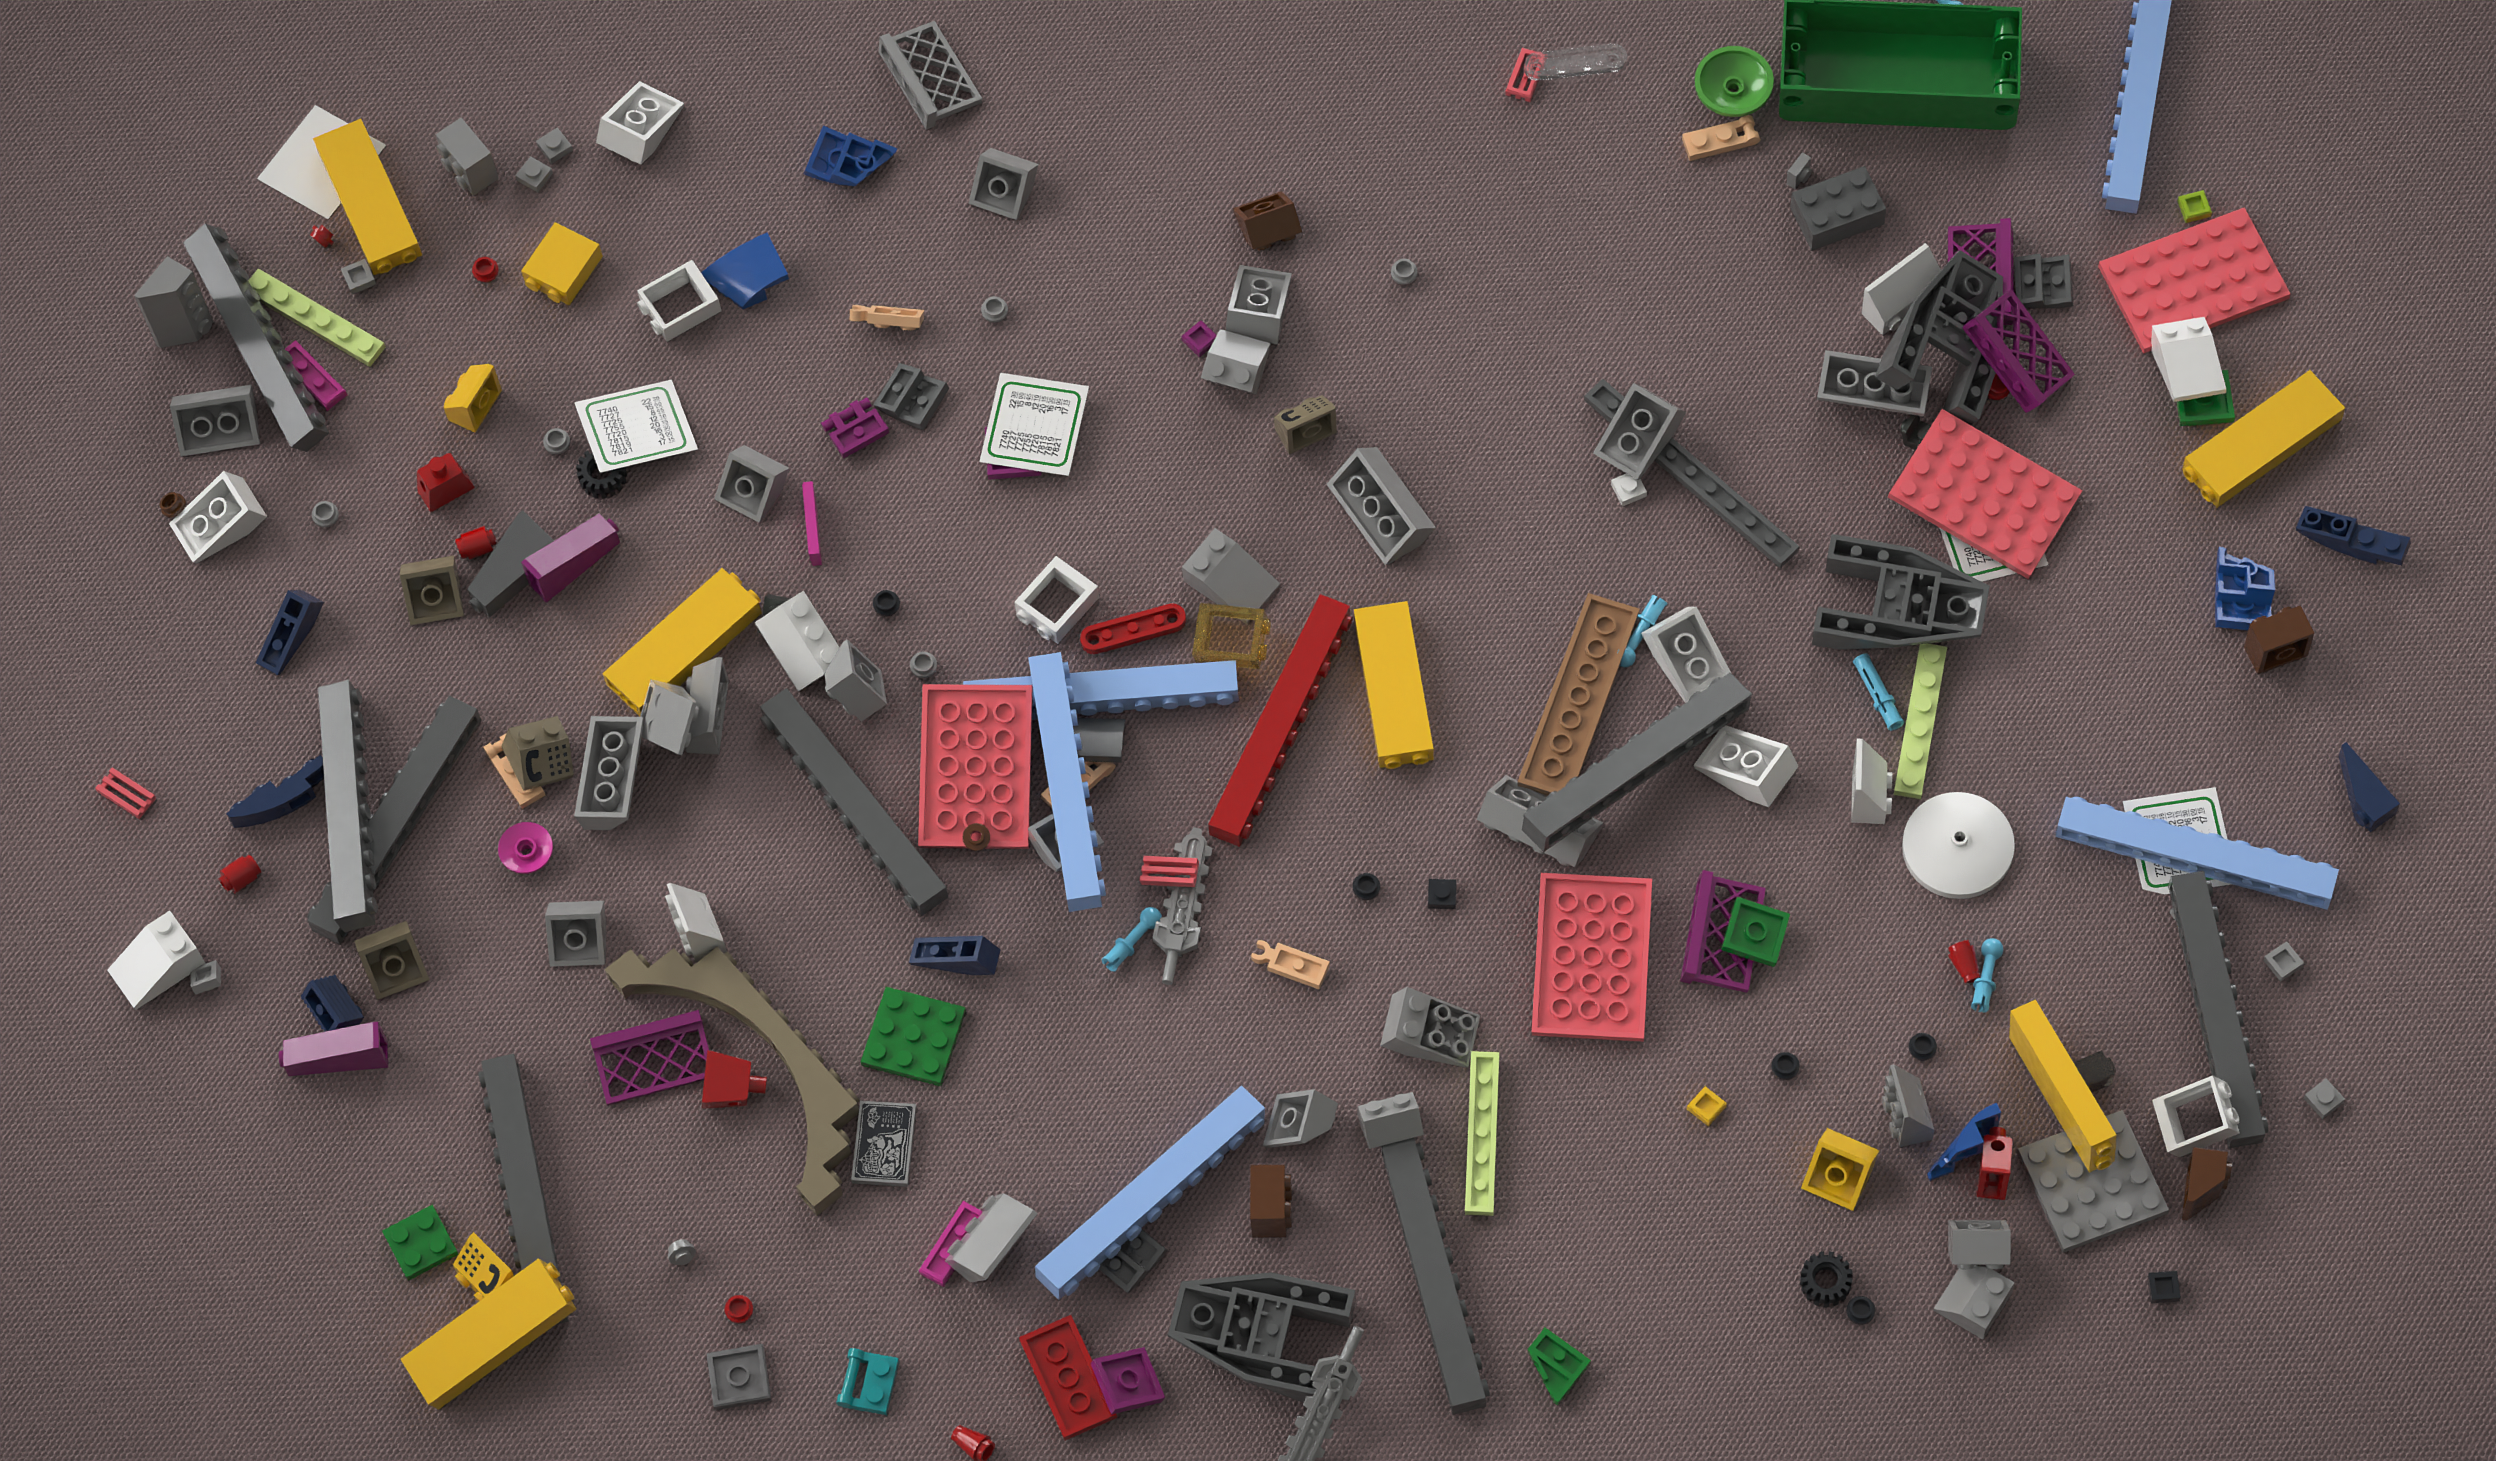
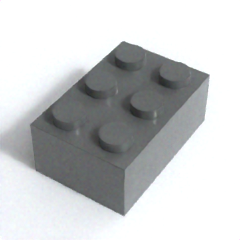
M1865 166L1797 190L1791 194L1790 209L1811 251L1884 225L1886 207Z

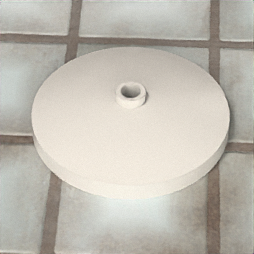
M1952 792L1930 798L1912 813L1904 830L1902 850L1908 870L1924 888L1943 897L1965 899L1982 895L1993 889L2003 880L2013 860L2015 843L2013 831L2007 818L1994 804L1977 795Z

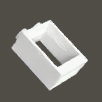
M693 260L637 290L640 299L637 302L639 309L644 316L647 314L652 319L650 324L657 335L662 334L666 342L721 312L718 297ZM690 282L703 301V304L665 324L652 303Z
M1055 556L1014 602L1016 616L1022 623L1026 625L1030 623L1037 628V632L1044 639H1052L1058 644L1099 599V592L1096 584ZM1053 578H1056L1080 596L1056 623H1053L1030 606L1032 601Z
M2210 1076L2152 1100L2168 1153L2182 1157L2192 1153L2193 1147L2204 1148L2240 1133L2237 1125L2239 1123V1116L2231 1105L2229 1098L2232 1094L2229 1085L2225 1081L2215 1076ZM2214 1093L2223 1126L2185 1141L2176 1108Z

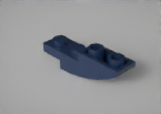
M2309 506L2304 507L2296 526L2297 532L2323 546L2373 564H2377L2378 560L2402 566L2411 544L2410 537L2359 525L2356 518Z
M319 755L315 759L308 760L301 770L293 776L290 775L283 779L277 788L271 781H268L266 784L256 787L245 800L236 802L230 808V811L226 813L234 828L267 823L288 815L315 799L316 795L312 788L324 779L323 757Z

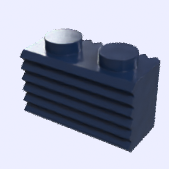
M335 974L329 977H321L319 980L318 978L311 980L301 995L304 1004H307V1008L310 1009V1012L315 1017V1021H318V1025H321V1029H324V1032L360 1025L364 1019L361 1008L355 1005L348 994L347 987L341 984Z

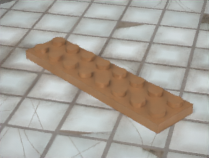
M1590 593L1587 594L1519 776L1518 786L1548 796L1551 792H1558L1564 788L1573 777L1580 776L1619 671L1624 651L1636 625L1637 615L1640 614L1639 608Z

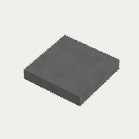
M763 1344L706 1353L715 1410L771 1401Z

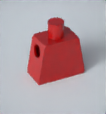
M451 453L432 458L429 464L417 471V491L430 512L475 488L463 467Z
M707 1050L701 1108L746 1106L748 1092L765 1094L767 1077L751 1076V1062L748 1060Z
M1992 1127L1989 1130V1135H1984L1983 1138L1984 1144L1980 1156L1977 1197L2005 1200L2010 1177L2012 1138L2006 1137V1130L2004 1128Z

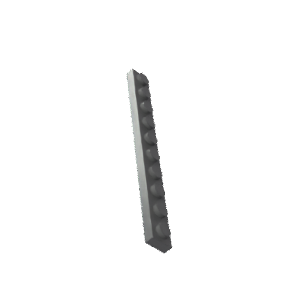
M1602 379L1584 396V401L1611 423L1625 397ZM1673 438L1670 439L1654 460L1780 569L1799 551V545Z

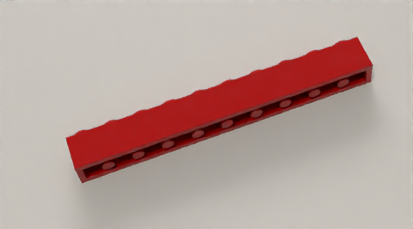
M1322 594L1319 595L1208 823L1209 835L1240 847L1243 839L1247 840L1253 829L1251 822L1254 816H1259L1263 809V797L1266 792H1271L1275 784L1276 778L1274 775L1276 770L1283 768L1287 757L1285 752L1288 746L1292 747L1298 735L1296 729L1299 723L1303 724L1309 712L1307 706L1310 700L1314 701L1319 693L1320 685L1318 683L1321 677L1325 678L1330 670V658L1332 654L1337 655L1342 644L1340 638L1343 632H1348L1351 627L1353 617L1350 616V605Z

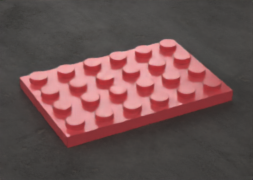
M2245 207L2099 261L2098 265L2143 354L2151 351L2152 326L2205 317L2211 329L2288 300L2291 295Z
M1942 409L1889 492L1888 498L2029 579L2083 490Z
M923 684L919 848H967L963 842V832L969 825L979 823L984 825L990 833V842L985 849H1029L1032 685ZM975 832L972 834L971 839L978 841L981 839V834Z
M1541 873L1532 1036L1644 1042L1652 879Z

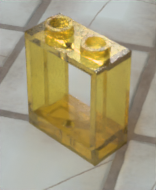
M1200 603L1192 651L1195 662L1206 663L1236 660V667L1260 669L1261 661L1266 660L1267 645H1264L1265 635L1270 633L1271 619H1268L1264 609ZM1214 616L1256 620L1251 654L1209 650Z

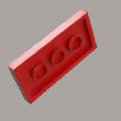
M1072 1315L1019 1337L1021 1346L1064 1441L1117 1418V1414L1111 1415L1092 1369V1359Z

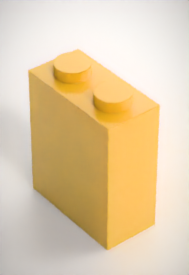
M554 222L521 272L525 285L535 292L539 290L547 294L554 302H563L570 305L603 255L598 243Z

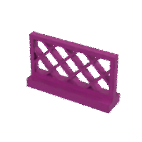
M2011 218L2000 219L1998 224L1948 226V262L1955 255L1954 248L1957 252L1961 250L1972 257L1966 250L1976 242L1984 250L1974 259L1980 262L1988 253L1992 255L1996 262L1990 269L1996 270V273L2003 276V294L2010 289L2014 292L2013 226ZM1996 232V238L1989 245H1986L1979 239L1985 233ZM1966 234L1971 239L1960 247L1954 242V235ZM2006 299L2004 301V312L2013 314V306ZM2003 318V325H2013V321Z
M2012 289L2005 292L1962 327L2025 413L2041 405L2047 400L2046 398L2075 375ZM2006 299L2013 306V314L2004 312V301ZM1987 315L1997 317V328L1992 327L1986 319ZM2003 318L2013 321V332L2003 330ZM2020 322L2025 323L2030 329L2029 336L2020 334ZM2003 336L2013 338V350L2009 349L2004 343ZM2020 340L2029 342V353L2019 351ZM2036 344L2042 345L2046 350L2045 357L2036 355ZM2019 358L2029 360V371L2022 367L2019 363ZM2036 362L2045 363V375L2035 373ZM2052 365L2058 366L2064 374L2061 379L2052 377ZM2035 379L2045 381L2044 393L2035 384Z
M1702 870L1696 884L1680 982L1691 984L1692 981L1747 993L1750 985L1753 960L1744 957L1739 959L1737 955L1728 952L1735 963L1724 969L1716 959V956L1724 951L1720 948L1712 953L1706 945V939L1715 934L1720 943L1723 944L1724 937L1720 931L1728 926L1731 916L1724 906L1746 892L1757 894L1756 903L1763 905L1766 888L1713 876L1714 872ZM1715 886L1726 887L1732 896L1721 902L1714 893ZM1719 909L1727 922L1716 927L1710 916ZM1711 960L1719 972L1714 976L1701 974L1702 965ZM1738 966L1744 975L1743 983L1732 981L1727 972Z
M699 1010L590 1038L607 1106L704 1080L705 1073L695 1074L688 1070L696 1056L706 1061L707 1050H709ZM699 1031L701 1041L695 1050L682 1043L688 1033ZM680 1036L678 1041L673 1037ZM666 1039L676 1044L668 1058L655 1051L659 1042ZM650 1043H653V1045L651 1046V1048L648 1047V1046H646V1045H647V1044H650ZM639 1046L648 1051L641 1064L628 1058L631 1050ZM679 1046L692 1053L685 1067L672 1060ZM702 1047H703L704 1055H702V1054L699 1053V1051H700V1049H701ZM626 1050V1052L624 1053V1055H622L621 1053H619L620 1051ZM613 1053L620 1057L621 1060L612 1072L603 1066L601 1056ZM652 1054L665 1061L658 1074L644 1067ZM625 1061L638 1068L631 1081L617 1074ZM669 1063L682 1070L678 1079L671 1082L661 1077ZM641 1071L655 1078L648 1088L642 1089L634 1084ZM605 1072L611 1075L608 1081ZM686 1073L691 1075L690 1077L683 1078ZM614 1078L628 1085L622 1095L611 1097L609 1086ZM659 1080L663 1082V1084L656 1085ZM631 1088H634V1089L637 1090V1091L629 1092Z

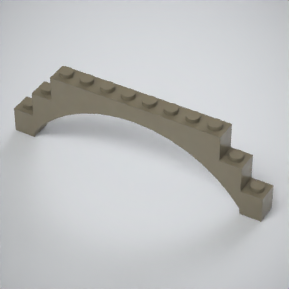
M716 947L696 964H693L685 953L680 955L673 948L650 966L642 954L636 956L631 949L605 969L608 980L625 999L635 994L669 995L695 1000L718 1008L754 1030L775 1050L786 1065L799 1089L807 1121V1159L802 1182L796 1188L800 1198L818 1216L843 1195L840 1186L842 1181L832 1169L852 1154L849 1147L851 1140L841 1128L859 1114L857 1104L859 1099L850 1088L845 1090L841 1086L842 1080L832 1068L829 1071L822 1064L824 1060L815 1049L811 1051L805 1045L807 1041L797 1029L791 1030L787 1025L789 1023L787 1017L780 1010L774 1011L770 1006L772 1002L762 990L757 992L752 986L754 981L745 971L740 973L735 967L737 962L729 952L723 954Z

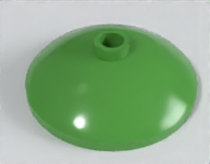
M1727 46L1712 51L1703 58L1695 73V90L1699 99L1708 109L1723 116L1740 117L1756 112L1766 104L1773 90L1774 77L1770 65L1759 53L1746 47ZM1736 89L1737 92H1731L1729 90Z

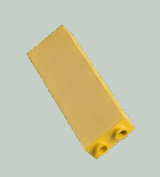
M362 119L313 138L317 152L373 275L389 272L393 267L413 262L417 257L422 256L417 239Z
M2309 370L2186 456L2182 468L2183 474L2189 482H2194L2198 486L2206 501L2212 502L2218 508L2339 423L2343 418L2345 407L2316 375Z
M721 568L602 673L606 685L640 716L650 679L681 686L688 677L692 676L694 666L709 661L762 614L759 604L761 602L760 598L753 590L747 591L741 586L742 582L733 572L729 574Z
M1408 601L1354 609V622L1379 768L1395 769L1402 764L1413 763L1421 765L1429 760H1434V749Z
M2033 1000L2011 1010L2009 1038L2088 1172L2108 1168L2115 1161L2117 1135L2036 1000Z
M538 1258L401 1358L402 1363L428 1405L439 1410L576 1310L572 1302L575 1299L574 1295L566 1285H561L557 1279L560 1277V1273L551 1262L546 1263Z

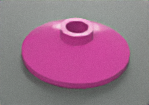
M521 822L511 826L503 833L498 844V854L503 865L512 872L519 874H529L540 870L548 863L553 852V842L550 834L544 827L533 822ZM525 849L532 850L531 853L527 855L522 854Z

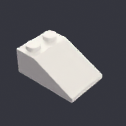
M639 81L601 117L596 143L641 165L654 153L683 109L684 103Z
M2205 317L2152 326L2151 351L2173 402L2226 393V386L2213 336Z
M223 471L169 525L192 562L197 564L250 534L267 515L245 480L240 476Z
M1686 607L1641 633L1653 657L1685 703L1689 701L1694 693L1707 689L1716 678H1722L1731 673L1697 607Z
M1725 725L1712 739L1694 764V767L1746 800L1769 807L1796 771L1798 764L1788 745Z
M1857 738L1852 772L1851 823L1885 824L1886 814H1891L1892 798H1887V789H1892V772H1887V762L1867 742Z
M168 911L148 924L110 966L108 972L133 1008L137 1010L190 975L193 970L206 963L176 918Z

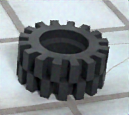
M587 450L584 452L585 458L580 456L579 464L576 466V473L580 485L586 494L590 495L592 493L594 498H598V495L601 494L602 499L607 498L606 493H610L612 497L616 495L615 489L619 492L623 489L621 484L625 485V477H627L625 467L613 469L610 476L598 480L592 477V471L598 467L593 453L590 454Z
M1821 1251L1818 1256L1813 1254L1810 1256L1809 1261H1805L1801 1271L1800 1285H1802V1293L1807 1294L1806 1299L1808 1301L1813 1299L1814 1305L1819 1306L1820 1303H1824V1307H1829L1830 1303L1836 1306L1840 1300L1843 1302L1846 1299L1847 1294L1851 1291L1853 1273L1852 1269H1849L1850 1264L1848 1261H1843V1256L1838 1254L1835 1257L1834 1252L1829 1251V1255H1824V1251ZM1821 1270H1830L1836 1274L1838 1281L1834 1287L1825 1289L1816 1283V1274Z

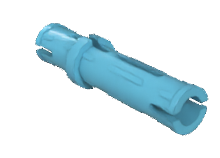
M1865 653L1857 656L1853 660V664L1856 666L1875 702L1873 704L1875 710L1882 715L1888 730L1893 731L1900 728L1904 724V720L1894 705L1895 699L1893 695H1889L1869 654Z

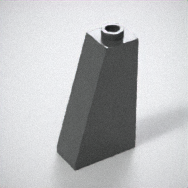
M523 510L518 513L467 589L471 598L469 600L470 605L478 613L483 611L489 618L529 584L521 562L554 541Z

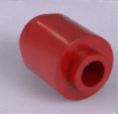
M486 526L463 533L460 538L455 539L462 559L468 557L473 559L490 553L494 550L493 545L497 544L493 530H487Z
M251 855L241 856L220 870L221 877L218 880L227 892L232 890L234 893H237L256 880L257 875L261 873V869Z

